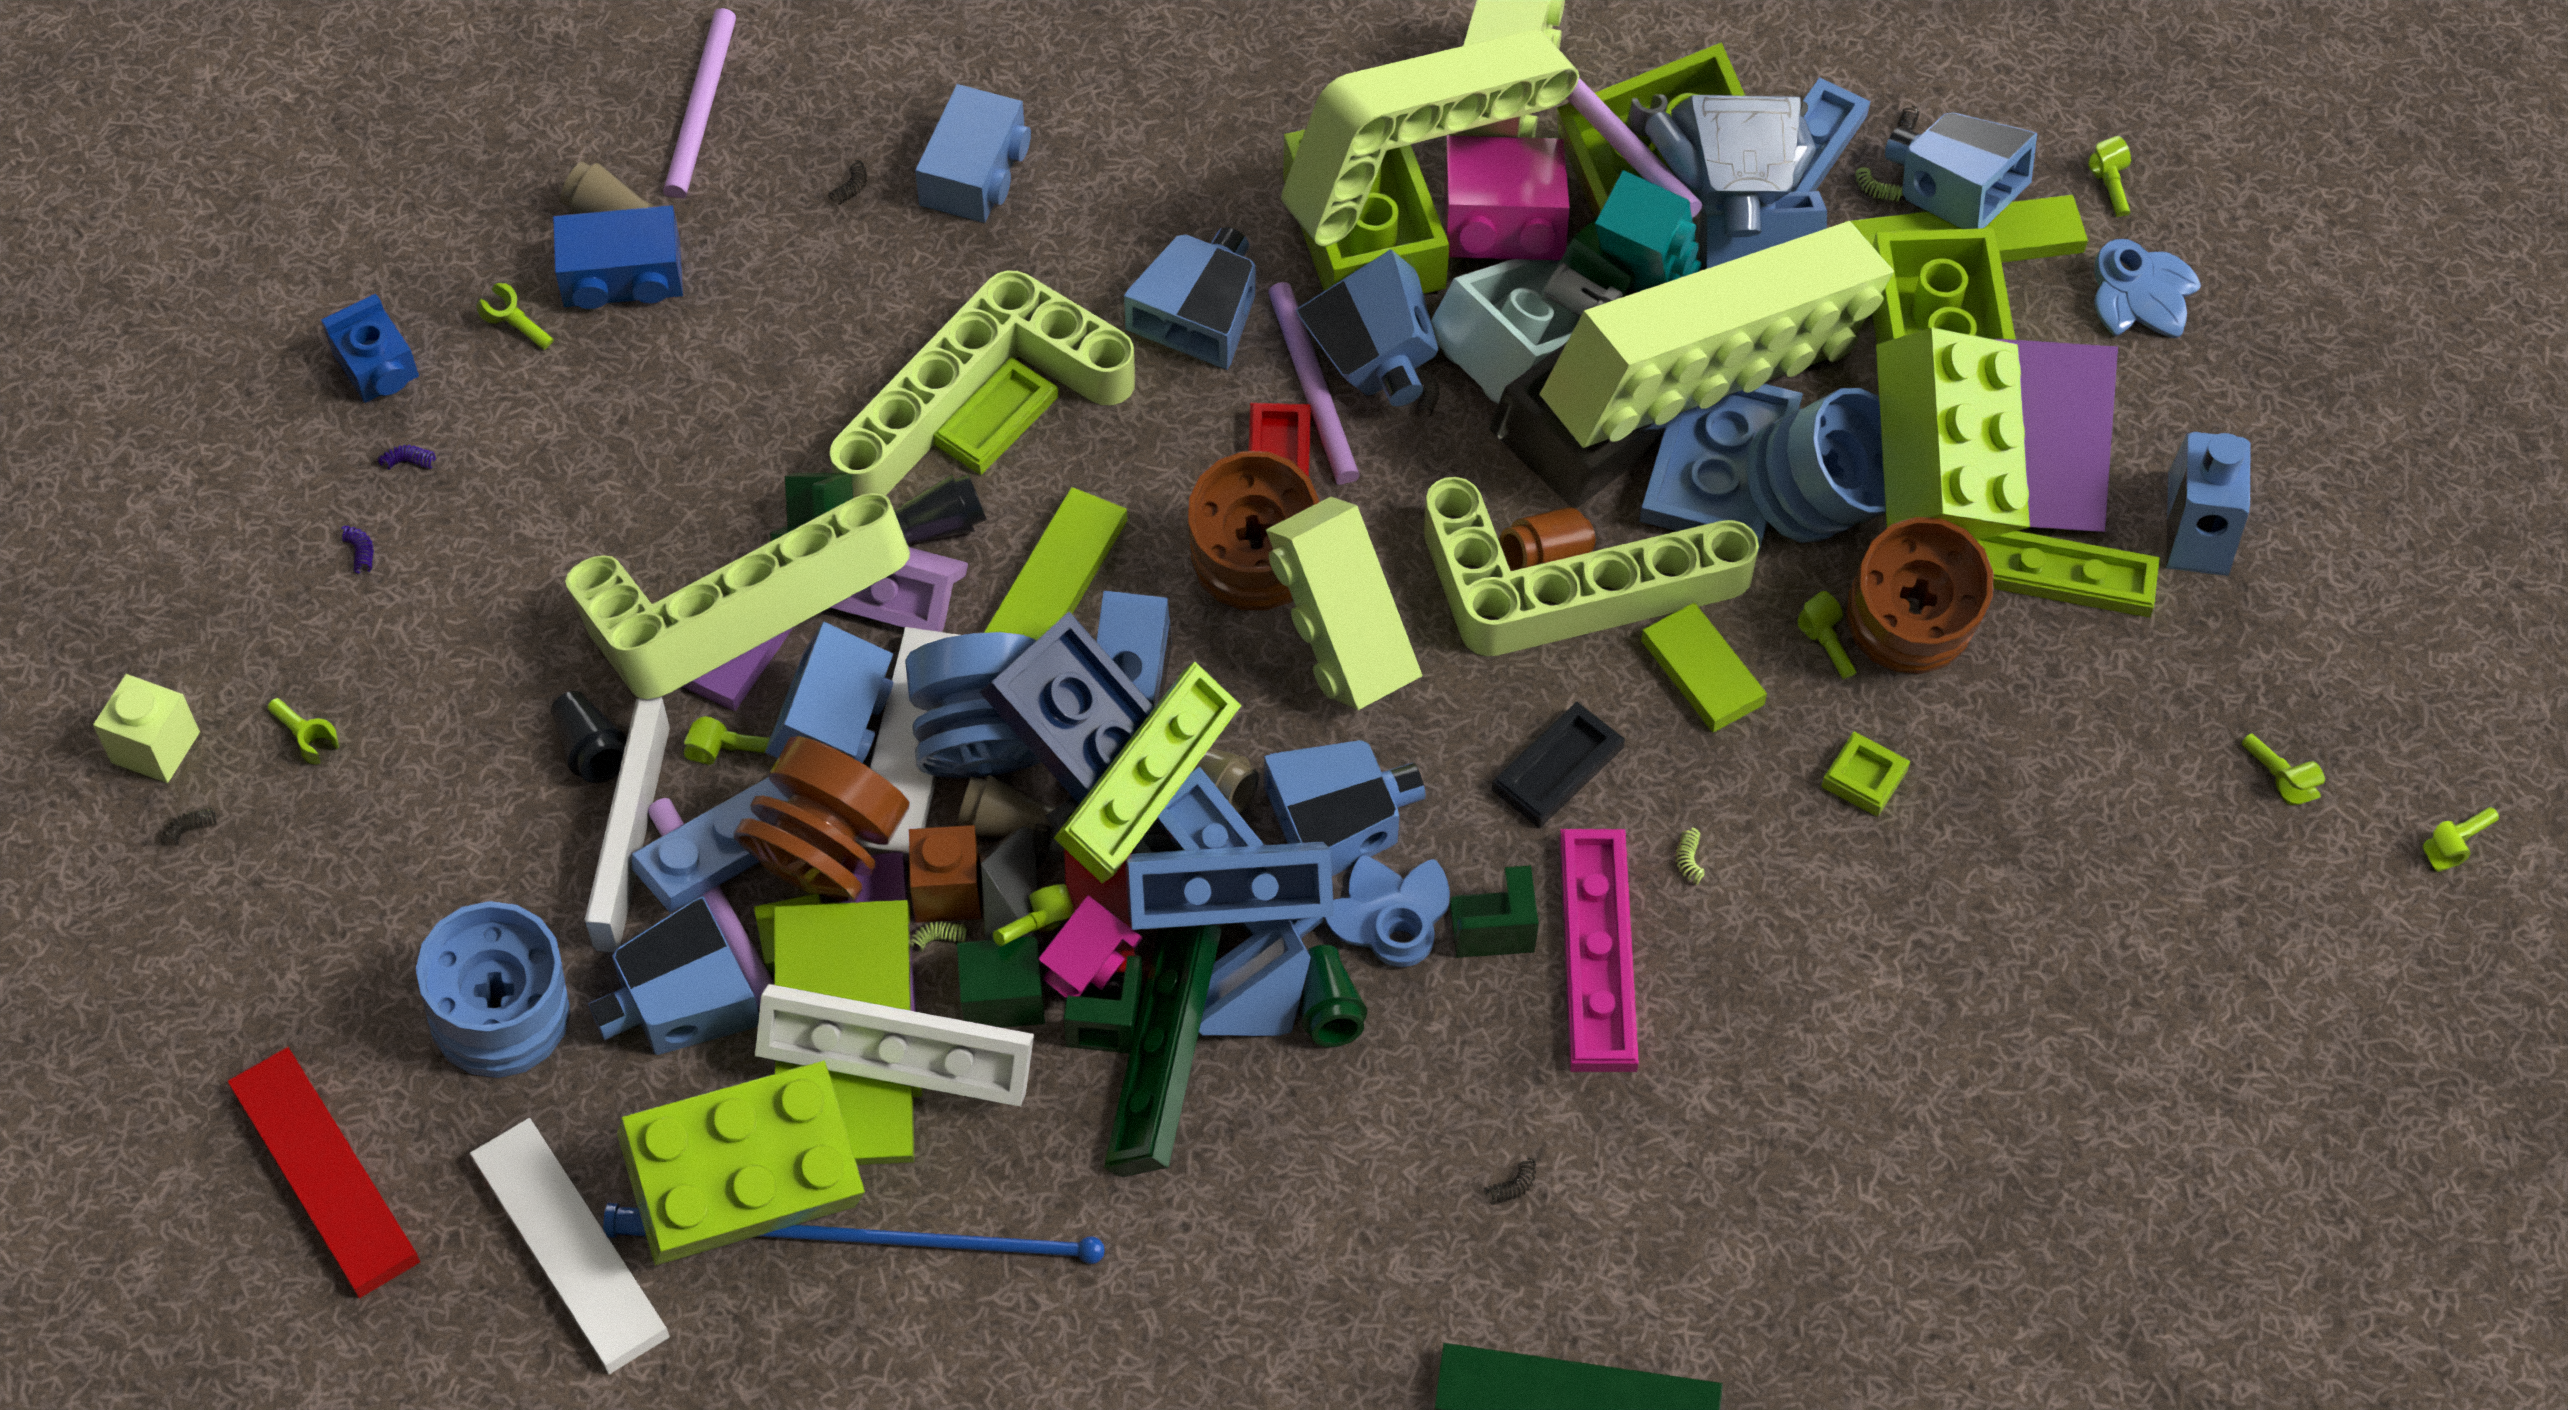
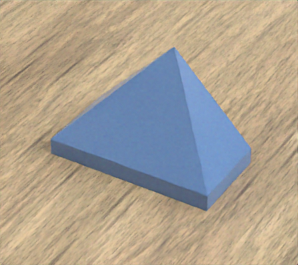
M1290 919L1273 920L1214 963L1199 1029L1202 1035L1280 1036L1292 1032L1311 957Z

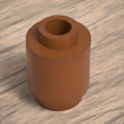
M1573 507L1516 519L1511 527L1505 528L1501 532L1499 543L1510 571L1592 552L1596 542L1592 524L1581 512Z

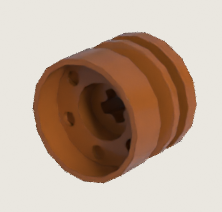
M1242 451L1219 459L1199 476L1189 497L1188 528L1191 564L1200 585L1217 601L1240 610L1263 611L1293 601L1288 586L1283 585L1279 581L1271 567L1268 554L1273 550V547L1266 532V529L1320 502L1311 479L1293 461L1271 452ZM1259 539V544L1263 548L1251 549L1248 540Z
M1913 517L1891 524L1872 540L1847 594L1846 621L1855 644L1871 661L1895 672L1923 674L1948 666L1967 648L1993 598L1994 572L1985 549L1966 529L1942 518ZM1908 598H1915L1920 601V614L1909 612L1910 603L1907 601Z
M801 736L790 737L769 772V780L788 801L764 795L755 796L750 806L751 811L760 821L752 818L742 819L734 831V839L747 852L758 859L767 870L794 887L808 893L819 894L840 903L856 902L862 891V883L853 874L871 876L875 869V860L856 840L859 839L877 845H888L908 812L910 802L888 780L852 757L816 740Z

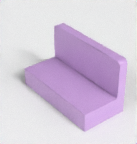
M908 547L910 557L901 569L830 608L904 628L909 627L942 632L945 626L953 584L966 576L968 563Z

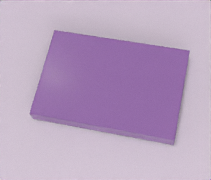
M1993 339L2018 344L2030 527L2105 532L2118 347Z

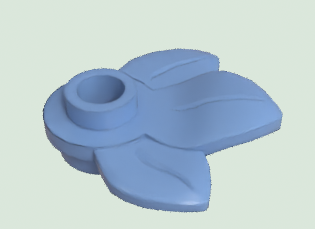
M2128 239L2109 241L2099 250L2095 258L2094 275L2099 288L2094 298V305L2101 322L2113 336L2124 333L2133 325L2135 320L2169 338L2181 336L2187 317L2184 297L2197 292L2201 287L2197 275L2189 265L2179 257L2168 252H2147L2141 245ZM2121 262L2125 263L2130 270L2125 269Z
M1362 855L1358 858L1349 879V898L1333 900L1334 916L1324 918L1331 932L1345 943L1371 948L1375 956L1386 964L1396 967L1412 966L1424 960L1432 950L1435 935L1433 925L1446 913L1449 907L1450 891L1448 881L1443 869L1434 859L1420 864L1403 879L1382 863L1369 856ZM1396 931H1406L1413 937V940L1399 943L1391 940L1389 936Z

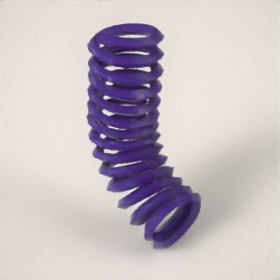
M404 444L403 447L399 445L398 449L394 446V454L389 449L390 455L384 452V456L380 455L378 457V462L381 466H384L383 463L385 461L388 463V470L393 465L398 464V461L399 463L401 461H408V463L432 469V458L433 461L436 460L433 451L423 450V448L416 447L415 445L411 446L410 444L408 446Z
M342 526L340 529H344L342 534L343 542H349L355 548L353 570L358 574L361 573L357 570H360L361 568L359 567H362L360 563L368 565L367 568L369 569L367 571L370 572L372 570L374 553L370 537L365 532H362L361 529H356V527Z

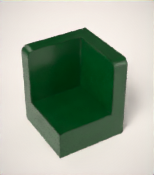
M1597 216L1573 237L1556 269L1560 264L1565 263L1572 270L1606 290L1613 286L1622 292V297L1631 295L1633 291L1629 287L1635 278V273L1601 250L1595 222L1598 219Z
M792 473L784 476L787 526L770 532V542L853 499L851 474Z
M1531 865L1505 867L1502 892L1456 895L1450 899L1456 958L1535 952L1539 921Z
M1019 937L1003 946L997 945L994 940L957 943L960 1001L964 1021L999 1028L1045 1024L1040 962L1038 960L1039 949L1038 941L1035 937Z
M1128 955L1125 976H1113L1102 990L1091 983L1080 996L1067 995L1064 1015L1066 1047L1130 1054L1137 1025L1142 989L1141 956Z

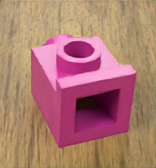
M1088 895L1038 960L1050 968L1042 979L1066 998L1067 995L1080 996L1091 983L1102 990L1126 959L1117 952V949L1124 941L1133 948H1136L1143 938Z

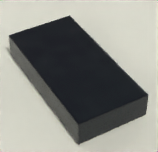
M1576 701L1492 781V791L1540 829L1624 748L1625 738Z

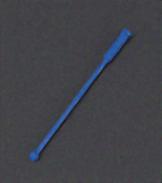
M607 1203L603 1222V1231L607 1237L616 1238L617 1235L646 1236L638 1208L620 1207L619 1203ZM793 1225L759 1235L761 1237L1079 1256L1087 1264L1099 1262L1105 1253L1102 1241L1093 1236L1086 1237L1079 1243Z

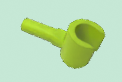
M2114 136L2099 142L2095 147V153L2091 155L2088 161V166L2096 178H2103L2116 217L2127 216L2131 213L2118 172L2130 166L2131 154L2126 142L2120 136Z
M496 283L491 288L496 295L505 301V310H494L483 299H479L477 302V312L486 322L499 323L505 320L511 326L519 329L543 350L553 343L554 339L516 307V292L508 284Z
M1821 591L1805 603L1804 610L1798 616V626L1810 639L1819 640L1844 680L1855 675L1857 671L1840 644L1837 634L1831 628L1843 618L1842 608L1829 592Z
M275 698L269 703L268 710L297 737L301 756L306 762L314 765L320 764L318 753L313 747L308 745L316 738H326L331 741L336 749L339 748L336 729L327 720L316 718L307 721L302 719L279 698Z
M703 716L694 721L684 740L686 745L684 756L692 761L712 765L720 748L732 751L735 749L765 753L770 738L736 734V732L727 731V728L720 721L712 717Z
M2253 733L2244 738L2242 746L2270 770V773L2276 777V787L2287 804L2300 805L2321 797L2320 792L2315 787L2324 784L2325 776L2316 762L2309 761L2291 767L2286 760L2276 755Z
M2488 807L2463 823L2454 825L2452 821L2440 823L2433 831V838L2426 840L2422 846L2435 871L2440 872L2466 861L2471 853L2464 841H2467L2471 836L2498 821V812L2494 808Z
M1056 884L1030 894L1029 899L1033 912L993 932V939L996 944L1003 946L1031 931L1050 932L1056 929L1061 924V921L1070 919L1074 914V908L1067 886L1065 884Z

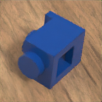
M376 293L321 319L333 356L364 403L380 395L386 396L397 393L404 388L407 382L419 377L410 347L383 309L381 300Z

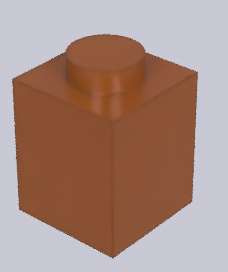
M975 825L909 829L910 889L916 923L981 919L980 871Z

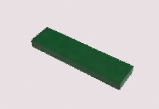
M1216 924L1170 927L1158 931L1104 1168L1116 1176L1127 1177L1169 1168L1222 930Z
M1443 1342L1434 1410H1720L1723 1383Z

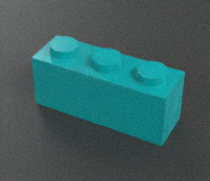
M1623 170L1595 222L1601 250L1635 273V278L1629 288L1640 292L1699 272L1702 262L1697 260L1699 243L1695 241L1696 224L1692 221L1690 201Z

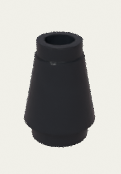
M951 474L901 505V508L894 510L907 545L913 542L919 543L975 532L973 525L987 520L969 474L954 479Z
M570 691L559 696L553 702L550 711L554 718L571 772L590 783L605 782L617 776L620 771L627 741L625 734L598 710L582 692Z

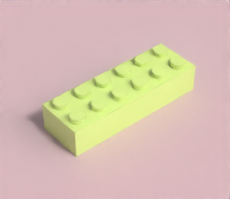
M1850 221L1584 310L1539 395L1583 448L1607 439L1612 442L1621 440L1634 429L1651 423L1656 425L1665 424L1686 410L1697 406L1701 409H1706L1727 395L1741 390L1749 393L1771 379L1785 374L1788 377H1793L1803 372L1812 364L1826 359L1834 362L1843 358L1856 345L1858 341L1856 334L1864 320L1876 311L1882 303L1883 296L1881 293L1892 277L1894 270Z

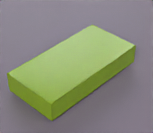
M1010 357L933 434L934 445L979 475H982L1058 398V387L1013 357Z
M1695 602L1643 629L1642 643L1712 733L1765 705L1766 691Z

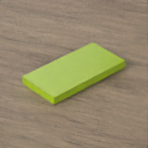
M908 900L774 906L775 985L911 1011ZM775 1060V1074L805 1065ZM828 1070L856 1164L871 1165L914 1162L912 1086Z

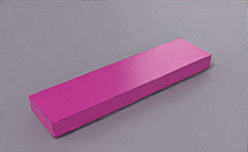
M1560 829L1559 845L1570 1072H1637L1639 1060L1625 829Z

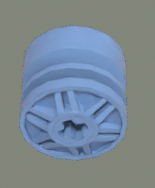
M1841 388L1816 400L1803 409H1798L1787 416L1773 421L1757 432L1748 448L1746 474L1751 496L1763 518L1781 535L1800 543L1820 542L1836 533L1849 529L1855 524L1864 523L1886 513L1879 396L1862 388Z
M1002 632L972 633L933 641L909 653L905 659L909 701L915 708L928 711L917 717L912 725L913 735L920 742L915 749L916 766L921 772L936 777H987L988 775L994 776L1015 772L1041 762L980 693L984 687L1036 641L1035 639L1021 634Z
M488 901L461 907L435 925L421 945L416 965V974L432 1039L445 1058L470 1074L501 1078L526 1072L549 1057L565 1035L570 1015V1005L557 939L543 920L518 905ZM501 997V1007L492 1008L494 999Z

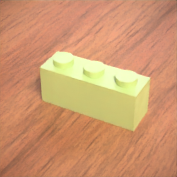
M1329 497L1266 529L1273 550L1268 554L1271 567L1279 581L1283 585L1288 586L1296 605V607L1291 609L1293 623L1300 636L1312 646L1318 661L1313 666V672L1319 687L1329 699L1334 698L1343 704L1360 710L1423 676L1357 505Z

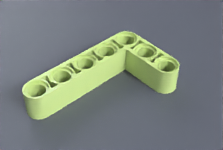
M1534 29L1340 76L1327 85L1316 101L1282 190V203L1316 244L1320 246L1332 245L1347 236L1356 225L1386 150L1550 109L1560 104L1573 92L1578 84L1579 72L1542 31Z
M1008 270L997 273L972 296L835 438L830 448L832 473L851 474L853 498L870 493L886 496L934 445L933 434L1010 357L1014 359L1017 357L1022 358L1092 402L1100 405L1122 403L1131 396L1135 389L1133 343L1121 330L1028 274Z
M1446 477L1436 481L1429 488L1426 496L1424 538L1462 640L1467 648L1476 654L1484 656L1502 655L1674 613L1694 602L1699 607L1742 595L1750 587L1759 549L1758 537L1750 527L1742 522L1724 520L1510 571L1481 493L1473 483L1459 477ZM1445 516H1455L1459 518L1451 519ZM1721 559H1729L1734 562L1722 561ZM1472 565V566H1476V567H1479V568H1478V569H1469V568H1465V567H1463V566ZM1661 573H1670L1676 576L1669 577L1666 575H1662ZM1601 587H1611L1618 591H1608ZM1551 601L1559 605L1550 606L1547 604H1543L1542 602ZM1482 616H1494L1498 617L1499 619L1488 620L1482 618Z
M870 493L860 495L654 604H651L619 561L612 556H595L580 562L567 574L565 582L590 637L631 692L638 698L652 699L673 692L895 573L909 560L910 550L889 498L883 494Z

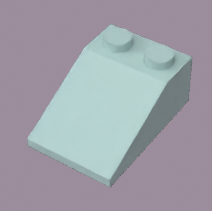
M1511 259L1453 279L1431 320L1437 345L1442 348L1444 355L1450 361L1458 364L1483 388L1487 397L1500 404L1505 410L1541 397L1539 394L1580 319V316L1543 296L1545 287L1560 260Z

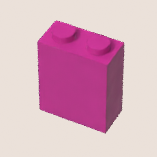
M1447 135L1444 205L1445 234L1449 242V257L1561 260L1567 246L1569 219L1564 139Z

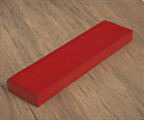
M289 1047L228 1080L233 1093L359 1299L421 1262L415 1249Z

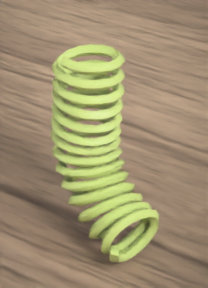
M1861 167L1856 170V181L1859 183V187L1862 186L1861 190L1865 189V193H1867L1871 186L1869 196H1871L1873 189H1875L1873 198H1875L1878 190V199L1880 197L1884 199L1886 193L1885 200H1887L1889 193H1891L1889 200L1894 201L1896 195H1898L1896 202H1898L1900 196L1903 195V186L1900 187L1895 184L1892 186L1887 183L1884 186V183L1881 184V182L1874 180L1869 168Z
M1692 827L1691 830L1693 831L1685 830L1681 833L1682 836L1676 849L1677 854L1675 857L1677 859L1675 861L1678 863L1677 867L1680 868L1679 872H1683L1684 877L1692 869L1687 877L1688 881L1691 880V876L1695 873L1693 884L1699 885L1701 878L1704 876V869H1701L1695 863L1694 855L1699 844L1700 832ZM1682 858H1688V859L1682 860V861H1680V862L1678 861L1679 859H1682ZM1690 865V867H1688L1685 871L1682 870L1684 867Z
M936 921L935 925H933L931 922L930 930L927 924H925L926 931L921 926L920 931L915 930V934L911 935L910 945L912 948L914 943L920 946L918 951L923 952L928 942L931 943V941L937 939L943 940L945 926V941H952L953 933V941L956 942L958 931V942H961V933L963 931L962 942H965L967 929L963 923L959 925V923L951 924V922L943 923L941 921L939 924Z

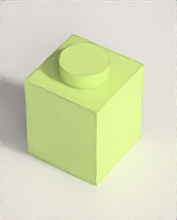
M128 674L124 676L93 724L111 763L165 783L170 781L200 733L183 694Z

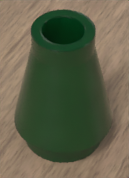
M1331 945L1311 947L1307 950L1311 958L1302 990L1303 1029L1312 1035L1315 1043L1321 1046L1338 1047L1349 1044L1356 1040L1364 1031L1367 1007L1344 968L1337 948Z

